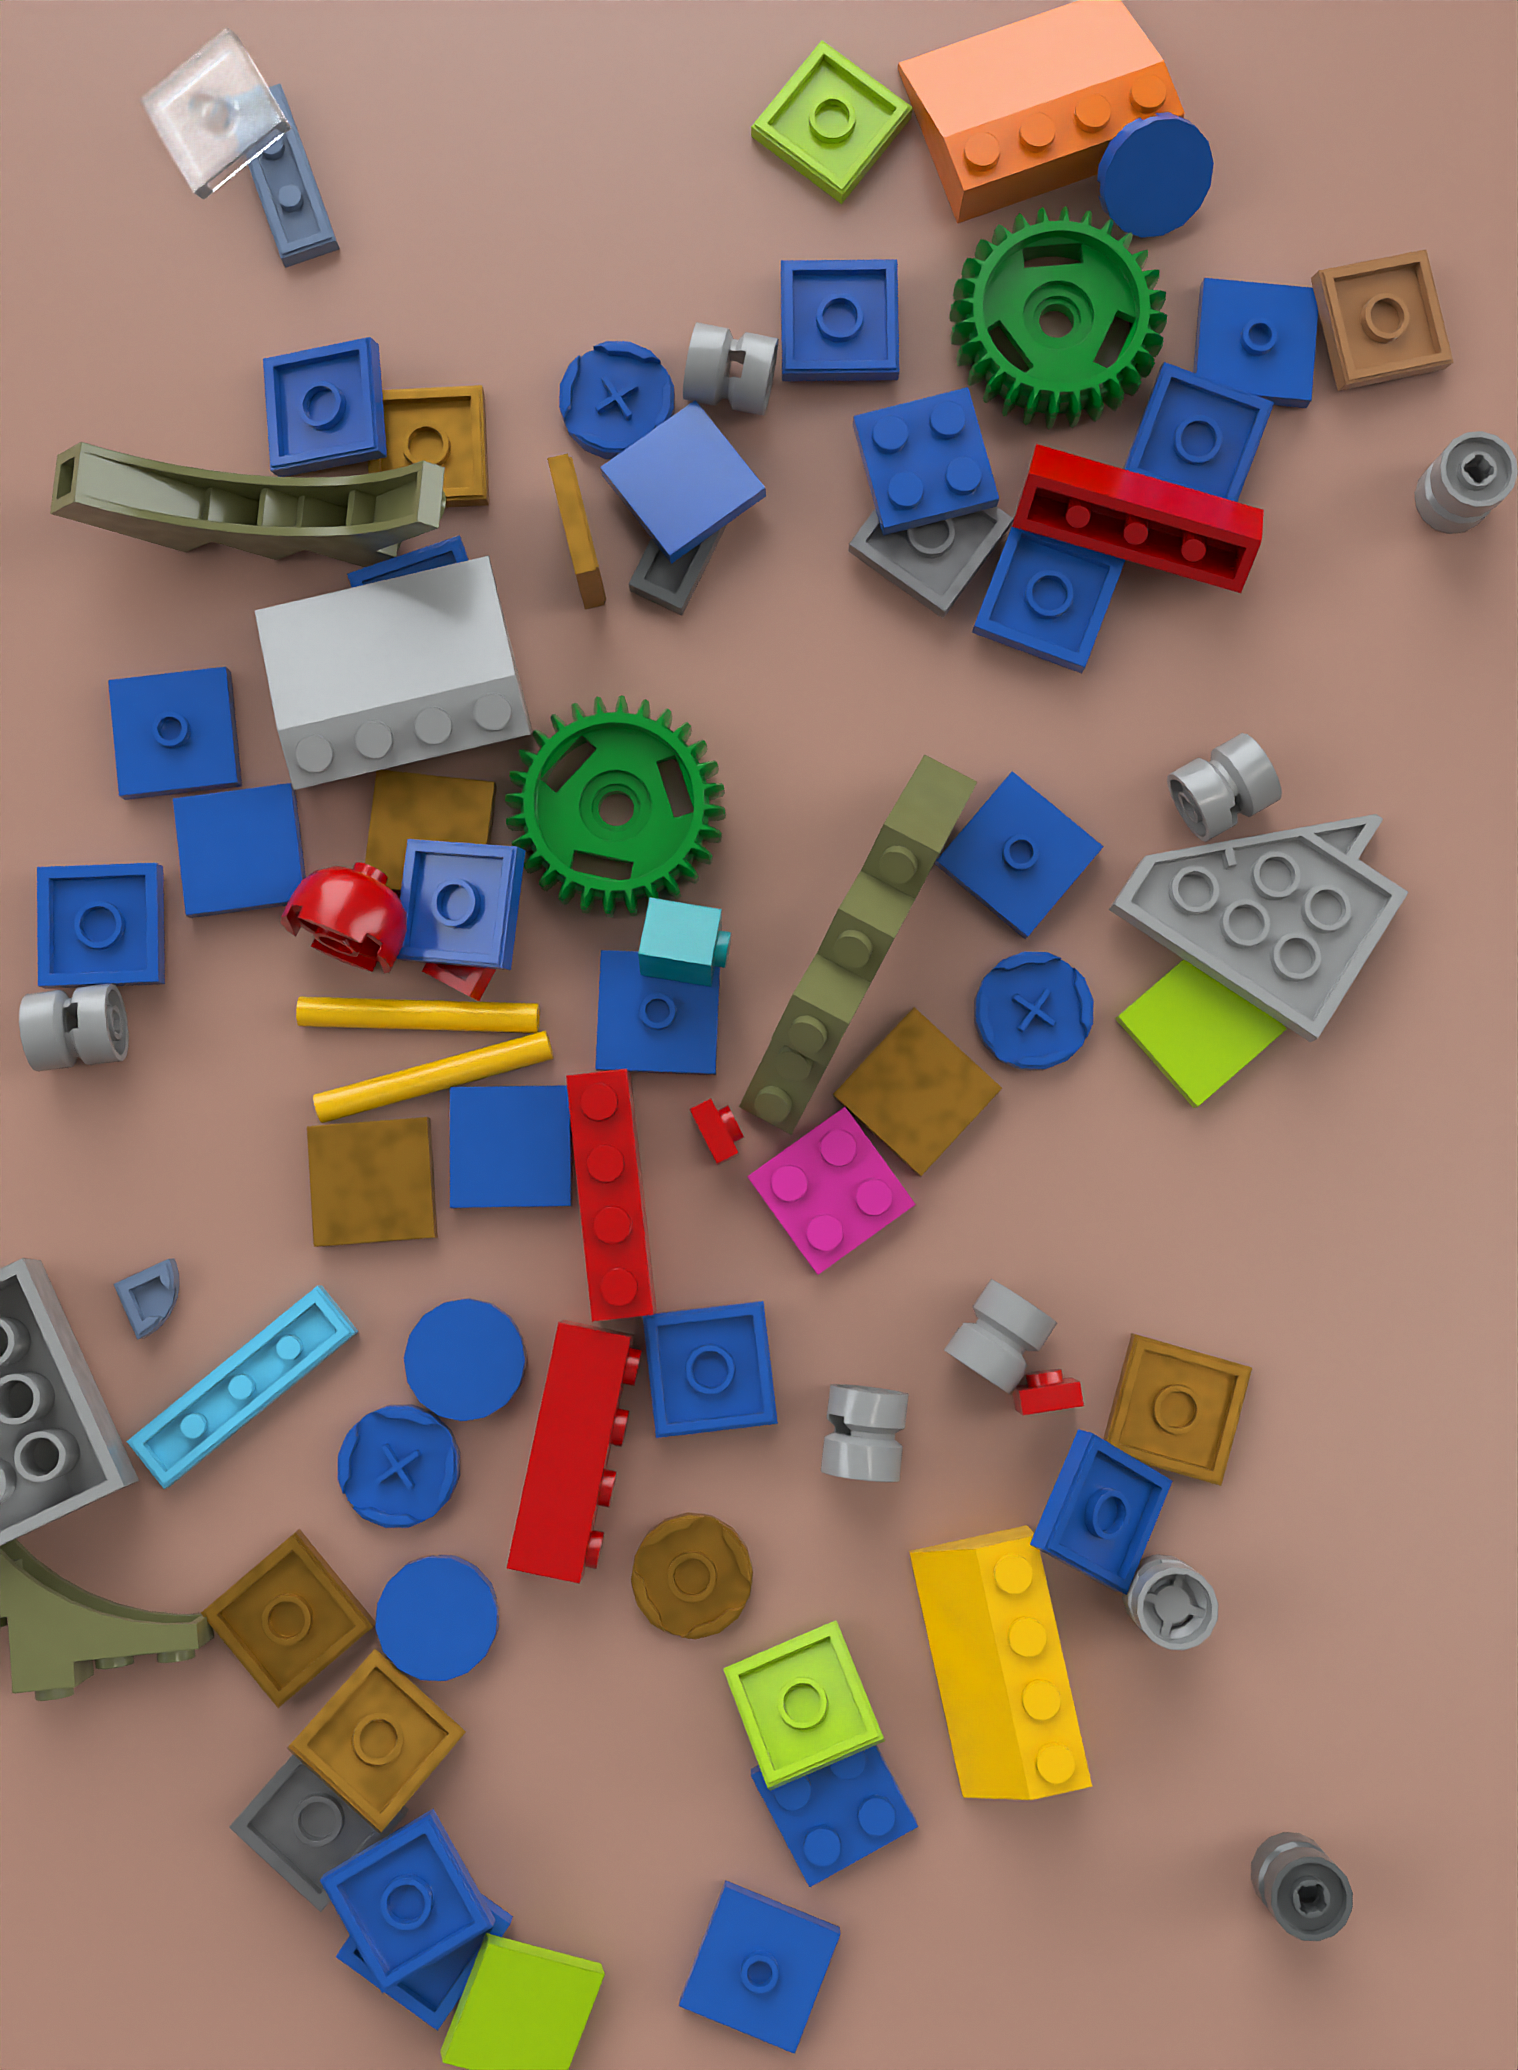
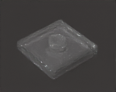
M228 27L140 99L192 192L203 200L292 129L238 35Z

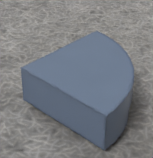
M175 1258L167 1259L113 1284L137 1340L144 1339L158 1330L174 1309L180 1283Z

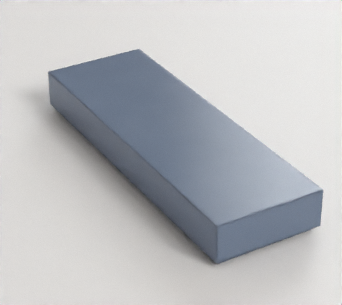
M281 83L227 101V107L285 268L339 250L338 242Z

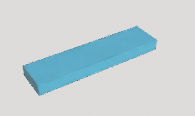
M317 1285L126 1442L163 1489H166L359 1331L322 1285Z

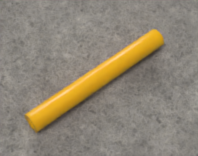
M299 996L296 1007V1019L298 1026L537 1033L539 1032L540 1006L539 1003Z
M545 1030L313 1095V1101L320 1122L325 1123L552 1060L554 1056L548 1034Z

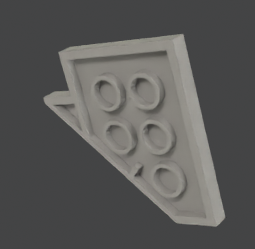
M1377 814L1147 855L1139 862L1109 910L1301 1037L1312 1042L1319 1038L1404 901L1408 891L1359 860L1360 855L1383 820Z

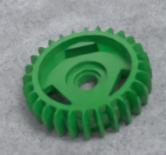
M1065 206L1062 208L1058 221H1049L1045 209L1041 207L1034 225L1030 226L1020 213L1015 218L1012 233L1004 226L998 224L994 229L992 243L980 239L976 246L975 258H967L961 272L962 278H959L954 286L952 296L955 301L951 304L949 319L950 322L954 323L950 335L951 344L961 346L957 353V366L973 365L967 379L969 386L982 381L988 383L983 396L984 403H988L998 394L1005 399L1002 409L1003 416H1007L1015 406L1024 408L1023 423L1025 426L1030 424L1036 412L1045 414L1046 427L1051 429L1058 414H1066L1070 427L1074 428L1079 421L1081 410L1083 409L1093 422L1100 419L1104 403L1113 411H1116L1121 406L1125 394L1134 396L1142 383V378H1147L1150 375L1155 364L1154 357L1159 354L1163 346L1164 338L1160 334L1167 324L1168 315L1160 312L1165 303L1166 292L1153 290L1160 277L1159 270L1142 271L1148 258V249L1131 254L1128 248L1133 238L1132 232L1127 233L1120 240H1116L1111 236L1113 220H1108L1101 229H1097L1091 226L1092 212L1090 210L1085 212L1080 223L1070 221L1069 208ZM1042 257H1063L1080 262L1076 264L1024 268L1025 261ZM1047 312H1061L1070 320L1072 330L1063 337H1051L1043 332L1039 319ZM1114 317H1119L1129 322L1130 333L1116 362L1106 368L1095 363L1094 360ZM999 326L1030 370L1023 372L1012 365L997 349L988 332Z
M621 695L618 697L615 712H607L601 697L597 696L594 699V715L587 717L577 703H573L571 708L574 722L566 725L556 714H552L550 719L555 734L551 738L537 729L532 733L540 748L538 753L535 754L522 748L519 750L518 755L520 759L529 767L527 773L513 770L509 773L511 782L522 788V793H509L505 795V802L509 807L521 810V814L506 818L508 829L511 831H525L524 835L512 841V846L522 848L526 852L531 850L534 852L524 862V868L527 873H534L544 867L546 871L539 880L541 889L548 891L558 882L561 883L562 886L558 895L560 903L567 905L575 893L581 895V910L586 914L590 913L595 900H602L605 915L610 918L614 915L616 902L624 901L631 917L636 916L638 910L637 899L646 897L648 902L649 897L659 899L658 892L664 888L675 899L680 898L681 893L676 880L683 876L686 880L696 884L699 881V876L691 865L693 861L697 860L708 865L713 861L712 854L702 846L703 842H721L722 833L718 829L709 826V821H720L726 818V809L724 807L710 804L709 802L710 800L723 797L725 794L722 783L706 782L707 779L718 773L717 761L713 760L703 763L698 761L708 750L706 742L702 739L690 746L686 744L692 732L691 725L688 722L679 726L674 732L670 730L672 711L668 708L659 715L656 721L650 719V703L646 699L641 702L637 713L632 714L629 713L625 696ZM588 742L595 749L593 754L557 792L552 790L546 782L554 768L567 754ZM674 759L680 766L694 809L691 813L675 818L657 764ZM614 794L624 795L634 804V812L631 819L619 826L609 825L600 817L602 802ZM575 853L633 864L631 877L626 880H616L575 871L572 869Z

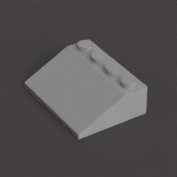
M489 556L255 610L277 731L293 790L530 735L533 732Z
M22 1258L0 1268V1546L139 1481L41 1260Z

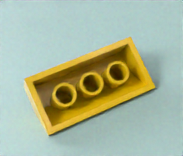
M1027 1525L909 1551L963 1798L1034 1800L1092 1787L1041 1553L1039 1549L1030 1545L1034 1532Z

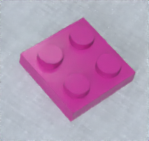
M846 1107L840 1109L747 1176L817 1275L916 1205Z

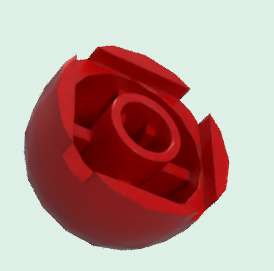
M356 862L353 869L333 866L314 871L301 881L291 895L280 920V923L295 937L301 927L312 933L314 940L311 947L343 963L373 972L377 962H380L383 972L390 973L402 948L407 931L406 911L397 894L386 886L388 881L387 875L377 868L361 862Z

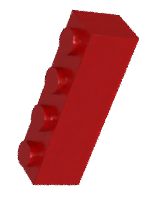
M1036 444L1019 497L1012 527L1242 593L1262 542L1264 510Z
M628 1069L566 1075L592 1322L654 1315L657 1309L631 1073Z
M568 1320L558 1322L506 1569L580 1584L585 1574L586 1567L597 1569L604 1539V1532L594 1530L598 1506L610 1507L617 1471L606 1469L611 1445L622 1447L630 1410L619 1408L624 1384L635 1386L642 1350L631 1348L634 1334Z

